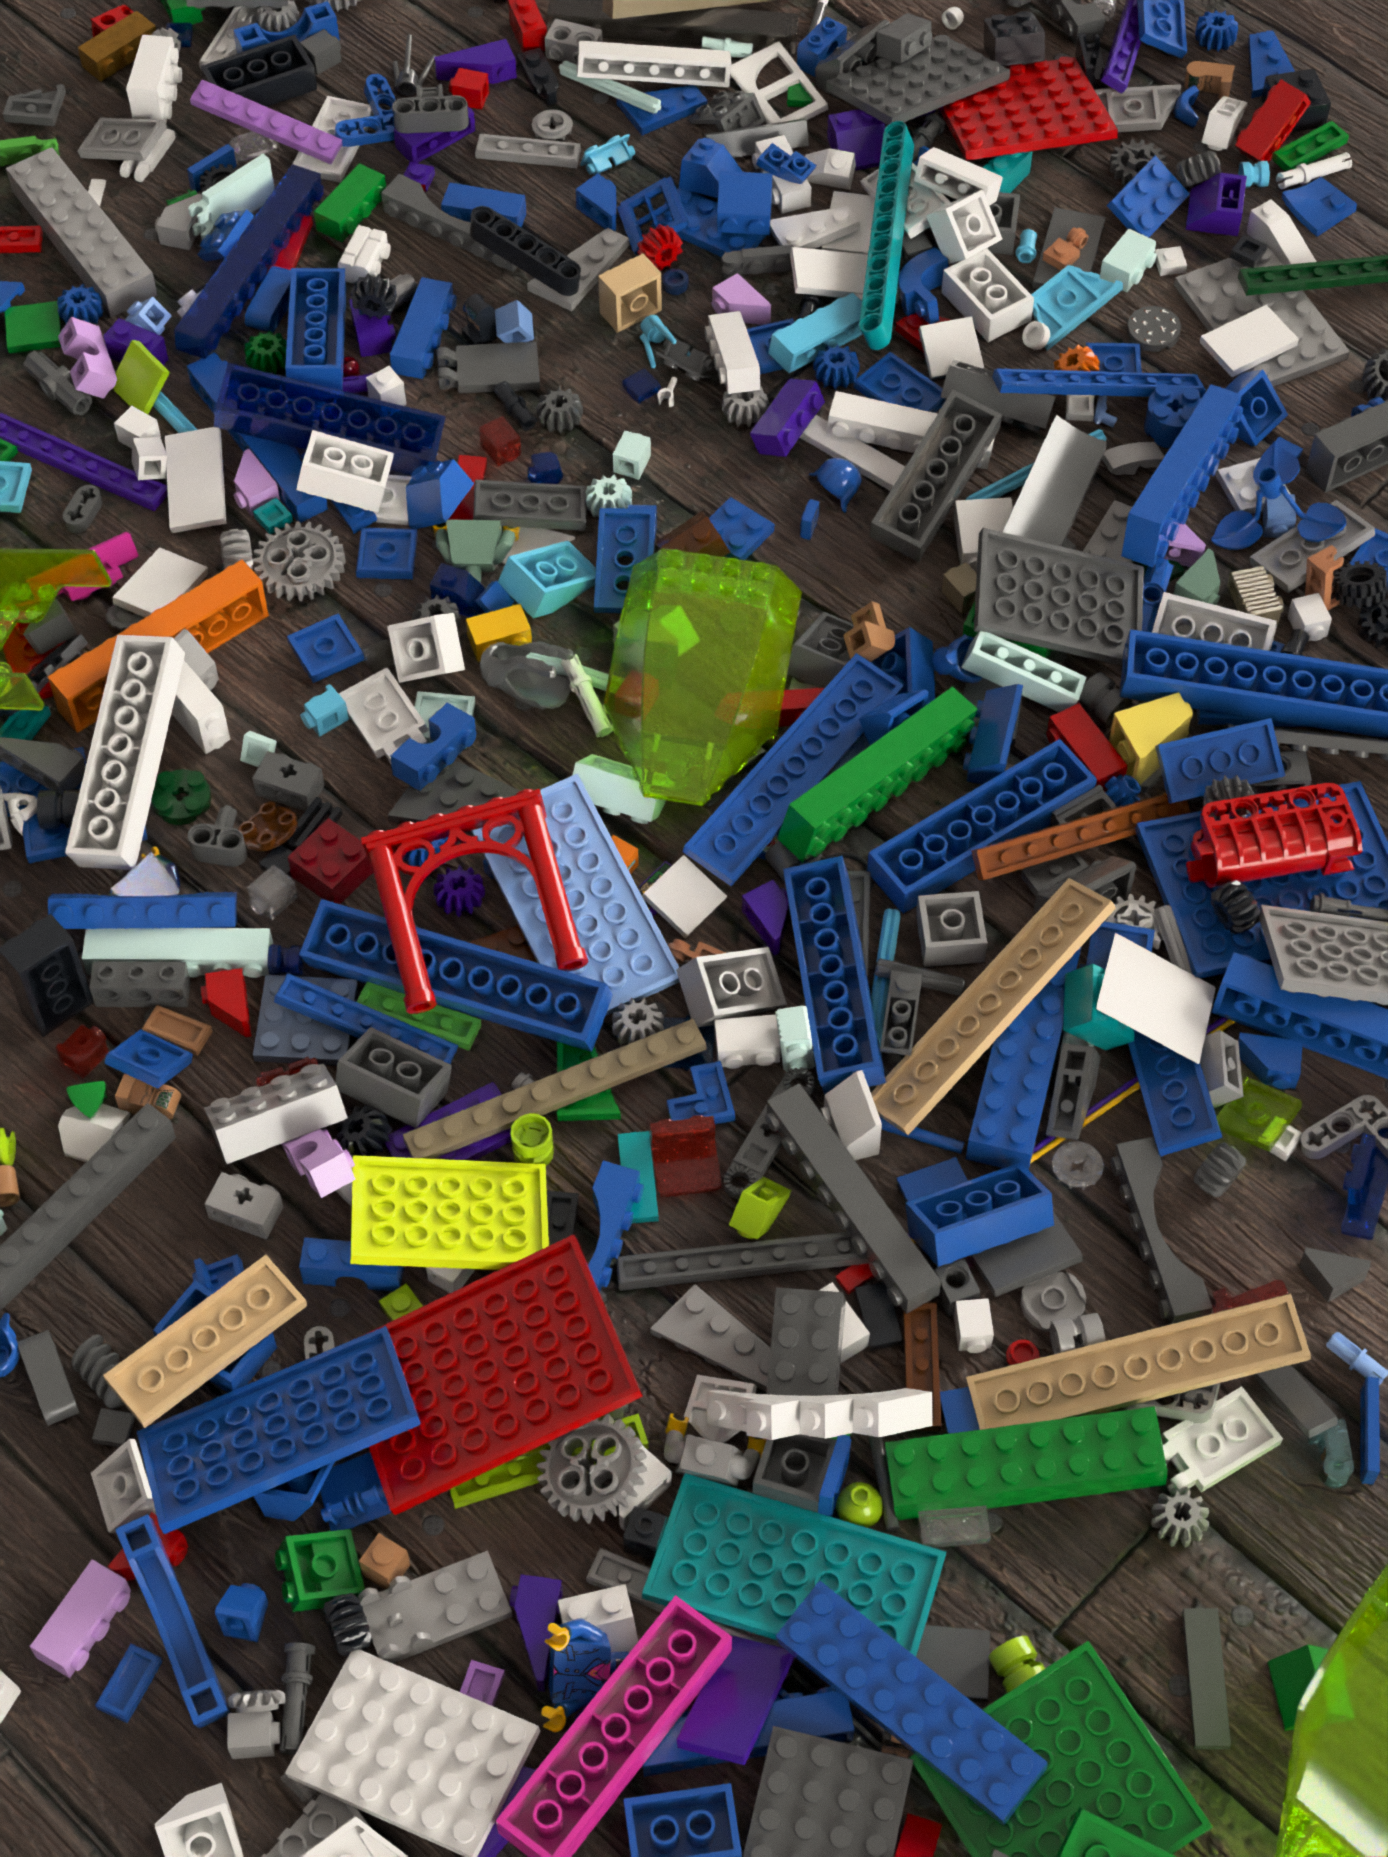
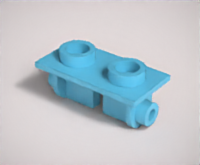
M627 134L622 137L616 135L602 146L594 145L589 147L584 152L580 165H586L587 172L590 175H596L612 168L609 161L610 158L615 166L631 160L632 156L635 155V150L632 145H627L630 135Z

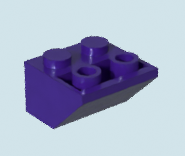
M1219 173L1191 188L1185 230L1238 236L1243 213L1247 176Z

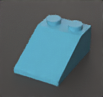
M567 540L509 556L498 583L518 604L521 603L525 612L534 619L554 613L594 586L596 567Z

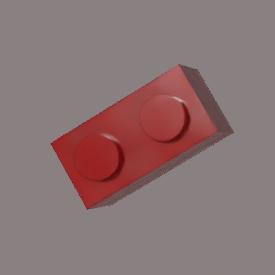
M508 0L509 22L522 52L541 48L542 51H545L547 27L535 0Z

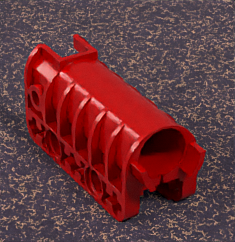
M1322 783L1207 803L1203 807L1200 816L1202 829L1194 834L1191 842V850L1195 860L1186 862V868L1190 883L1204 881L1210 888L1219 887L1234 880L1242 883L1321 869L1323 875L1354 870L1348 856L1362 853V839L1358 824L1343 789L1334 783ZM1325 793H1329L1330 797H1336L1335 800L1331 801L1329 797L1324 798ZM1302 798L1307 801L1309 806L1300 808L1294 804L1293 800ZM1271 803L1273 807H1278V809L1273 811L1272 807H1267V805ZM1245 808L1250 811L1251 816L1247 818L1240 817L1235 810ZM1214 813L1215 816H1220V819L1216 821L1214 817H1209V815Z

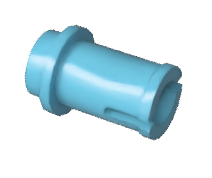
M1026 229L1020 234V244L1015 253L1018 260L1022 263H1030L1036 257L1035 244L1037 234L1033 230Z

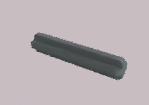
M882 958L878 959L875 965V975L890 979L892 970L922 974L921 987L954 995H961L964 990L965 979Z

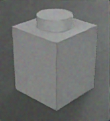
M271 1711L228 1713L227 1749L232 1759L275 1756V1744L281 1743L280 1722L274 1721Z

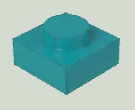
M277 498L272 499L253 511L255 520L269 534L275 533V527L281 529L285 527V523L290 524L293 522L292 514Z

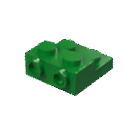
M351 1529L285 1536L279 1546V1550L275 1552L276 1568L278 1571H284L286 1580L282 1584V1597L285 1603H291L292 1612L324 1608L325 1602L333 1600L334 1597L342 1594L353 1593L358 1598L359 1594L365 1590Z

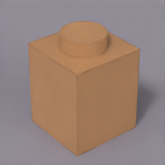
M378 1533L359 1560V1564L364 1577L386 1590L390 1587L389 1583L395 1577L405 1574L410 1566V1561L406 1549Z

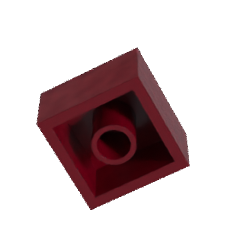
M329 818L287 857L291 877L320 898L337 904H341L373 873L362 842Z

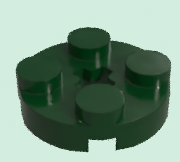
M181 769L171 772L163 771L158 775L151 803L155 813L162 816L165 822L173 825H185L196 821V816L200 815L203 811L204 814L208 811L212 797L209 784L201 772ZM185 793L188 795L183 797L182 801H177V798L175 797L177 794Z

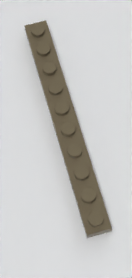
M691 1019L404 1133L403 1140L411 1158L435 1159L511 1128L515 1120L522 1115L532 1113L542 1116L706 1050V1042L694 1019Z

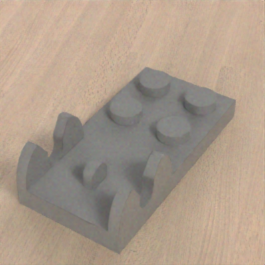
M488 1550L413 1580L406 1576H397L389 1583L390 1587L388 1589L378 1592L376 1588L368 1587L358 1596L367 1617L372 1636L371 1639L377 1656L390 1663L401 1661L512 1617L511 1608Z

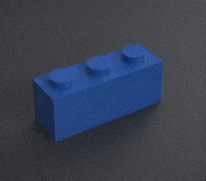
M450 182L441 203V210L466 222H471V212L478 206H487L521 228L526 217L525 195Z

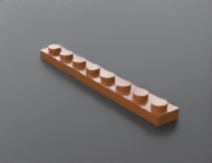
M1163 793L972 850L978 880H987L1136 835L1135 827L1137 823L1190 813L1188 800L1169 804L1167 794Z

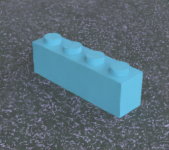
M851 293L843 298L836 299L824 308H818L814 313L803 319H797L793 324L783 329L776 330L771 336L768 354L788 373H791L814 361L818 351H824L826 345L835 348L838 343L840 347L863 335L859 328L862 301L854 293Z

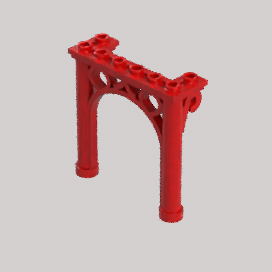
M524 789L511 797H495L482 805H466L453 813L445 815L442 813L433 814L427 820L416 823L404 822L398 825L397 828L387 831L375 830L361 838L362 845L374 872L405 992L403 1001L407 1013H423L437 1005L414 923L413 903L415 895L422 882L433 870L445 862L462 855L494 853L511 858L521 864L530 873L536 884L556 955L555 960L558 969L569 972L587 965V954L580 945L545 821L547 815L540 789ZM511 825L515 828V833L504 844L493 841L490 838V833L494 828ZM483 827L482 837L484 841H479L478 836H469L464 832ZM523 836L525 837L530 859L515 849ZM448 837V840L439 846L440 852L436 854L430 842ZM422 848L429 852L427 860L421 867L410 866L403 862L405 854L411 850ZM399 870L404 874L413 876L405 893Z

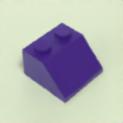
M860 109L828 115L827 139L831 149L855 154V171L877 167L880 165L883 134L886 126L882 121Z

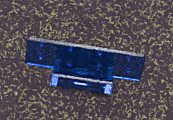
M1388 1127L1380 1129L1378 1135L1388 1139ZM1363 1133L1360 1145L1354 1144L1351 1154V1163H1354L1352 1172L1347 1171L1344 1178L1343 1190L1348 1191V1205L1341 1226V1233L1372 1240L1388 1187V1158L1376 1146V1136Z

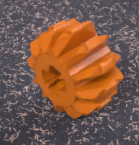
M1079 344L1075 349L1068 347V351L1065 354L1059 353V360L1053 362L1054 370H1100V361L1097 355L1088 346L1083 348Z

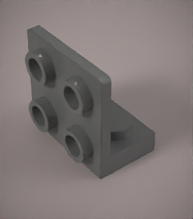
M721 91L713 96V100L710 103L697 108L696 114L689 118L691 124H716L719 132L759 126L766 121L755 93H743V91L735 93Z

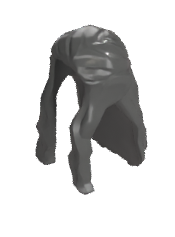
M497 642L490 645L483 652L480 659L482 678L487 682L488 686L501 689L520 703L541 710L545 708L554 709L565 704L567 697L572 692L569 687L570 681L568 676L556 674V668L542 660L526 658L532 652L550 657H558L563 660H571L574 657L571 649L549 645L545 642H532L520 646Z

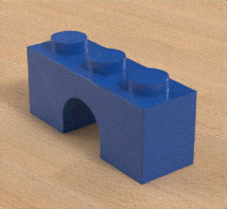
M448 702L429 719L430 740L434 742L422 744L408 738L390 755L393 776L419 791L428 783H432L437 775L447 765L452 764L456 757L466 747H470L476 739L475 718Z
M304 1237L299 1264L303 1284L336 1287L337 1278L355 1277L363 1280L367 1284V1288L371 1290L395 1291L401 1287L404 1266L350 1264L351 1241Z

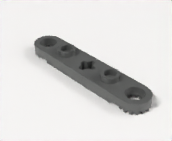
M800 1067V1069L794 1068V1070L792 1068L789 1069L770 1099L791 1088L790 1082L795 1078H802L807 1082L806 1087H803V1089L810 1097L813 1093L815 1082L812 1072H809L807 1068L803 1069V1067ZM767 1104L724 1176L725 1192L734 1199H739L742 1191L764 1176L782 1145V1137L777 1130L775 1131L776 1135L764 1136V1130L770 1129L765 1120ZM735 1177H744L749 1183L744 1189L743 1187L741 1189L737 1187L736 1189L735 1186H732L731 1181Z

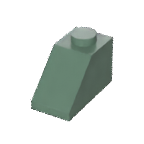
M1208 549L1176 582L1174 595L1217 605L1220 599L1218 595L1220 579L1214 552L1211 549Z

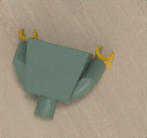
M446 520L444 527L438 528L437 525H433L436 547L445 562L452 564L454 571L464 572V585L477 587L481 585V572H494L495 565L502 563L514 542L519 539L520 527L510 529L508 526H503L502 533L500 520Z

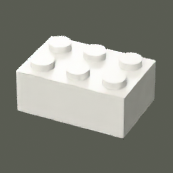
M142 35L126 88L133 119L164 120L165 123L167 119H171L172 102L177 99V84L182 81V68L178 67L179 52L177 48H174L173 37Z
M988 249L943 270L942 294L964 317L972 316L975 329L987 342L1032 320L1034 297Z
M312 430L296 490L378 513L394 453Z

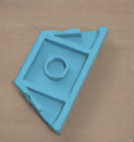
M1067 265L1031 294L1034 297L1033 315L1035 321L1047 325L1050 330V338L1045 349L1048 351L1122 291L1123 283L1118 280L1115 283L1100 279L1099 274L1084 272L1081 268Z

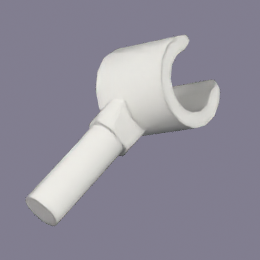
M676 377L671 378L667 388H663L657 393L659 405H661L663 399H669V407L674 406L673 390L678 380Z

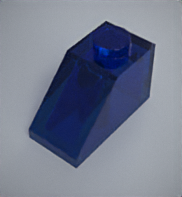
M441 563L430 582L431 599H434L436 595L439 596L440 600L449 597L451 603H456L459 614L468 617L485 614L475 600L486 588L468 571Z

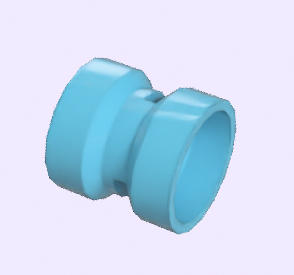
M1249 161L1240 162L1238 175L1247 176L1246 188H1249L1252 183L1259 188L1268 187L1270 177L1268 161H1258L1253 166Z

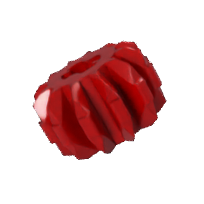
M659 224L655 229L650 227L649 233L642 234L643 240L637 243L639 247L638 255L644 254L659 271H662L665 266L670 268L673 261H678L677 255L683 252L681 249L683 244L681 238L668 225L662 226Z

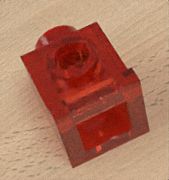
M83 1024L63 1044L59 1042L55 1046L60 1062L83 1079L109 1053L105 1042L107 1039L105 1034L96 1026H92L89 1029Z

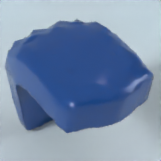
M1195 85L1182 92L1173 110L1175 118L1191 128L1196 126L1199 119L1190 107L1199 95V90Z

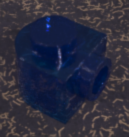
M545 452L531 455V467H527L530 483L559 484L562 481L563 472L556 454Z

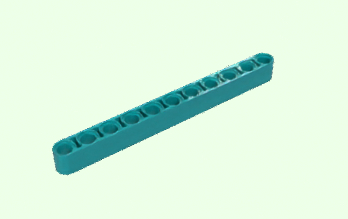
M903 121L890 123L885 128L883 134L859 328L869 348L873 350H880L890 343L904 223L914 153V142Z

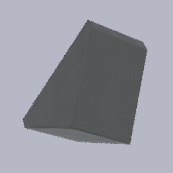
M48 593L23 635L37 654H43L77 634L54 594Z
M1308 1247L1305 1248L1300 1261L1301 1270L1327 1302L1363 1282L1371 1265L1370 1260Z

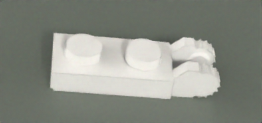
M166 129L145 161L124 160L120 167V176L127 178L136 168L134 179L138 182H143L144 178L154 170L176 138L175 132Z

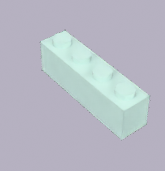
M983 631L978 632L970 643L961 668L1002 687L1021 684L1023 685L1022 696L1057 712H1061L1079 701L1087 678L992 633Z

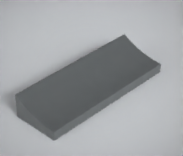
M1056 415L1002 532L1063 547L1105 453L1107 442L1080 431Z

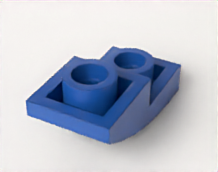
M773 143L760 155L756 162L757 166L770 174L797 184H802L817 166L797 151L789 155Z

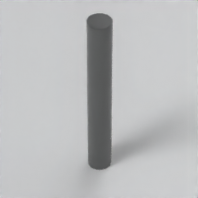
M869 1436L878 1489L883 1501L886 1531H897L900 1527L898 1517H895L883 1437Z

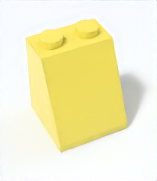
M1179 692L1114 713L1109 742L1128 765L1126 775L1133 777L1139 785L1160 767L1155 746L1184 739L1189 735V725L1193 712L1190 704L1184 702Z

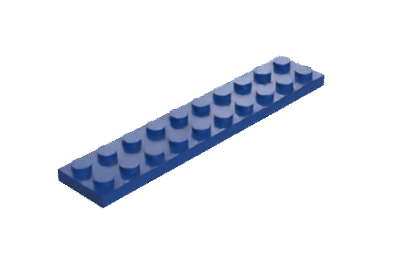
M856 653L684 845L683 853L732 886L779 833L789 804L828 777L865 733L859 717L893 696L900 694L904 685Z

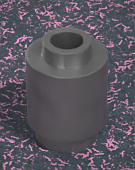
M400 274L390 280V284L396 286L398 298L393 310L414 297L418 285L410 274Z

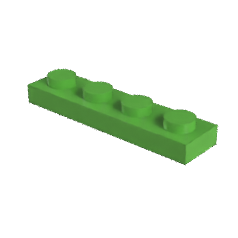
M368 981L366 982L357 1003L452 1042L460 1048L470 1050L481 1028V1019L439 1005L423 1013L409 1014L406 1012L403 1001L405 994Z

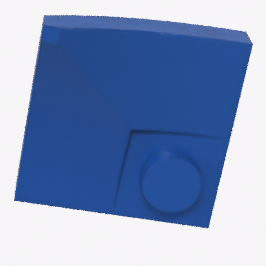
M1322 177L1300 188L1282 192V200L1286 206L1316 237L1356 212L1357 203Z

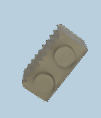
M1264 566L1230 572L1227 587L1237 610L1275 620L1278 624L1280 615L1284 611V603L1281 596H1276L1273 577L1271 574H1266Z

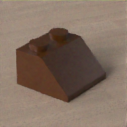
M703 511L656 541V544L683 583L730 553L722 537Z

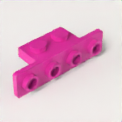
M124 532L28 577L26 581L35 601L45 598L48 593H53L54 596L64 593L71 601L83 600L90 596L91 592L100 588L111 587L117 580L123 578L118 566L137 558L139 555L130 533Z

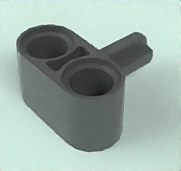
M225 805L220 808L215 825L199 823L190 828L187 837L191 853L197 861L229 867H236L245 862L247 850L243 834L238 829L233 828L237 816L236 809Z

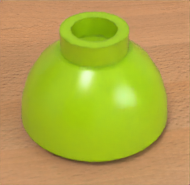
M855 1482L849 1484L842 1489L837 1498V1514L843 1521L869 1528L875 1525L882 1516V1497L878 1490L868 1483Z

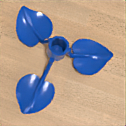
M1274 441L1261 456L1253 472V479L1260 488L1256 491L1255 515L1252 517L1251 513L1243 510L1229 513L1218 524L1211 541L1216 546L1230 550L1243 549L1253 545L1263 533L1262 526L1257 523L1261 515L1262 497L1276 499L1281 494H1283L1297 515L1302 518L1298 524V532L1307 541L1320 542L1329 539L1342 531L1347 525L1344 514L1337 507L1328 503H1314L1308 508L1306 514L1300 510L1287 492L1286 487L1283 486V484L1294 480L1300 471L1299 461L1292 453Z

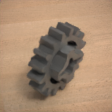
M1132 139L1129 145L1121 142L1120 148L1115 147L1113 154L1110 156V173H1114L1115 180L1121 178L1122 185H1125L1155 155L1166 167V155H1161V148L1154 149V143L1145 145L1144 140H1141L1138 144Z

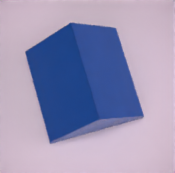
M926 689L895 695L859 717L869 745L871 746L925 707L929 692Z

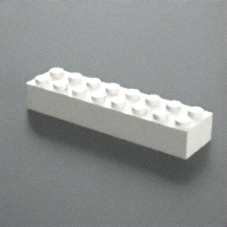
M117 635L65 851L79 867L135 870L185 656V652L173 637Z

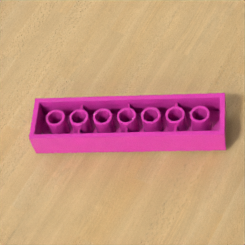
M675 1595L497 1818L498 1833L528 1857H572L732 1651V1636Z

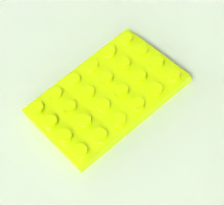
M353 1155L355 1166L352 1167V1172L356 1180L352 1181L350 1264L500 1270L549 1246L545 1164Z

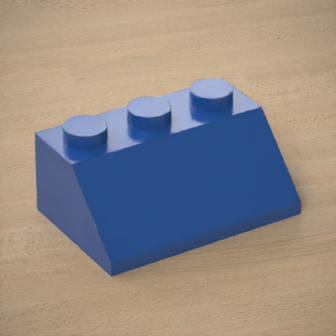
M908 627L895 635V645L892 649L871 663L904 685L900 694L926 689L929 692L926 705L935 699L934 666L932 665L933 641Z
M1014 684L986 690L984 701L978 700V710L975 717L980 718L978 727L974 726L971 729L969 743L974 744L972 753L966 752L963 770L968 771V782L983 785L1005 771L1019 712L1023 685Z

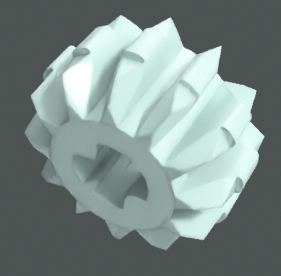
M615 474L611 478H606L602 475L601 480L593 479L591 485L587 486L586 507L588 510H591L593 517L599 516V508L628 509V505H632V490L624 478L617 480Z

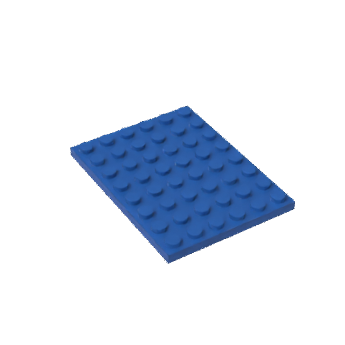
M1361 781L1339 785L1349 802L1362 839V853L1348 856L1354 870L1323 875L1321 869L1242 882L1241 884L1246 885L1247 890L1252 892V896L1257 901L1256 905L1259 909L1261 905L1310 911L1312 896H1318L1319 893H1323L1325 897L1351 900V904L1388 910V841ZM1325 793L1324 798L1329 797L1331 801H1334L1336 798L1330 797L1329 793ZM1302 798L1293 800L1294 804L1300 808L1309 806L1307 801ZM1271 803L1267 805V807H1272L1273 811L1278 809V807H1273ZM1202 811L1137 823L1135 827L1136 835L1163 902L1172 908L1192 974L1198 978L1225 974L1233 952L1249 955L1267 965L1272 964L1260 921L1251 929L1234 935L1230 930L1227 931L1224 928V925L1219 922L1217 915L1214 914V908L1211 905V893L1218 887L1210 888L1204 881L1190 883L1186 862L1195 860L1191 850V842L1194 834L1202 829L1200 823Z

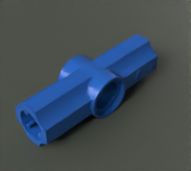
M1159 558L1154 567H1147L1143 580L1142 631L1152 633L1163 593L1167 590L1174 566L1163 558ZM1147 598L1153 599L1154 602H1150V601H1148V600H1146V599H1147Z

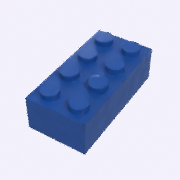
M1022 1163L905 1203L909 1236L938 1267L951 1264L961 1258L979 1254L992 1247L1010 1243L1012 1240L1038 1233L1043 1229L1054 1226L1052 1193Z

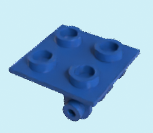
M370 1452L332 1467L320 1489L325 1507L321 1509V1515L325 1522H329L331 1531L352 1529L392 1513Z

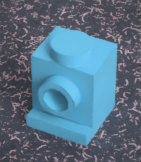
M331 684L325 686L326 692L314 696L309 702L305 703V712L300 714L305 726L308 729L313 728L319 737L349 720L346 702Z

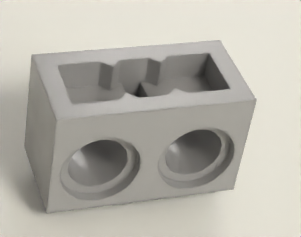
M555 18L545 36L546 58L562 62L569 61L577 65L579 41L603 42V32L600 29Z

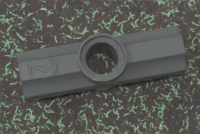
M34 350L27 355L23 363L24 369L39 382L43 392L49 399L53 401L57 399L74 415H83L89 410L90 405L93 403L91 396L75 389L70 371L65 366L61 365L58 367L43 352H36Z

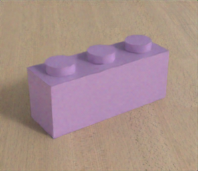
M92 1559L30 1645L35 1657L68 1678H71L75 1670H81L89 1658V1651L94 1643L101 1641L107 1634L110 1627L109 1622L116 1612H121L129 1602L131 1589L126 1579Z

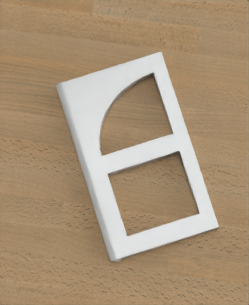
M779 41L731 65V77L744 93H755L767 124L804 118L808 120L828 110L826 101ZM779 56L792 74L758 90L756 86L758 74L769 61ZM800 83L812 98L813 103L780 119L767 100L787 91L788 87Z

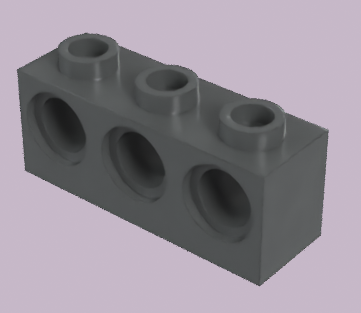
M93 962L89 989L96 1007H156V1005L162 1007H188L191 979L186 962Z

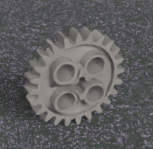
M297 521L295 528H291L288 523H285V530L281 531L275 527V535L266 533V542L259 541V549L254 550V571L262 580L263 586H266L267 593L275 591L277 598L286 594L288 601L294 595L298 596L299 601L303 600L304 595H308L311 600L314 599V592L325 595L324 587L333 589V581H340V573L345 572L344 564L346 560L343 544H339L338 536L332 537L330 529L323 532L321 524L313 529L311 522H308L305 527H301L300 522Z
M606 1414L602 1422L599 1417L558 1437L557 1440L549 1441L548 1444L551 1446V1449L540 1451V1454L546 1460V1462L537 1464V1468L544 1473L537 1477L538 1482L544 1486L541 1489V1493L545 1498H549L548 1503L553 1509L558 1507V1512L563 1517L569 1513L572 1520L577 1522L582 1515L587 1523H591L593 1514H596L600 1521L603 1522L606 1511L609 1510L614 1516H617L616 1506L618 1504L628 1508L629 1505L625 1498L628 1495L632 1497L638 1496L633 1487L634 1485H644V1481L638 1473L647 1471L644 1463L640 1462L647 1458L642 1449H639L643 1444L638 1437H634L636 1433L630 1426L625 1428L626 1425L622 1419L619 1418L614 1423L610 1414ZM616 1446L612 1454L604 1456L608 1448ZM583 1447L580 1454L571 1456L576 1448ZM580 1479L576 1487L568 1489L569 1484L573 1480ZM613 1479L610 1486L600 1489L605 1480ZM592 1486V1493L590 1496H588Z

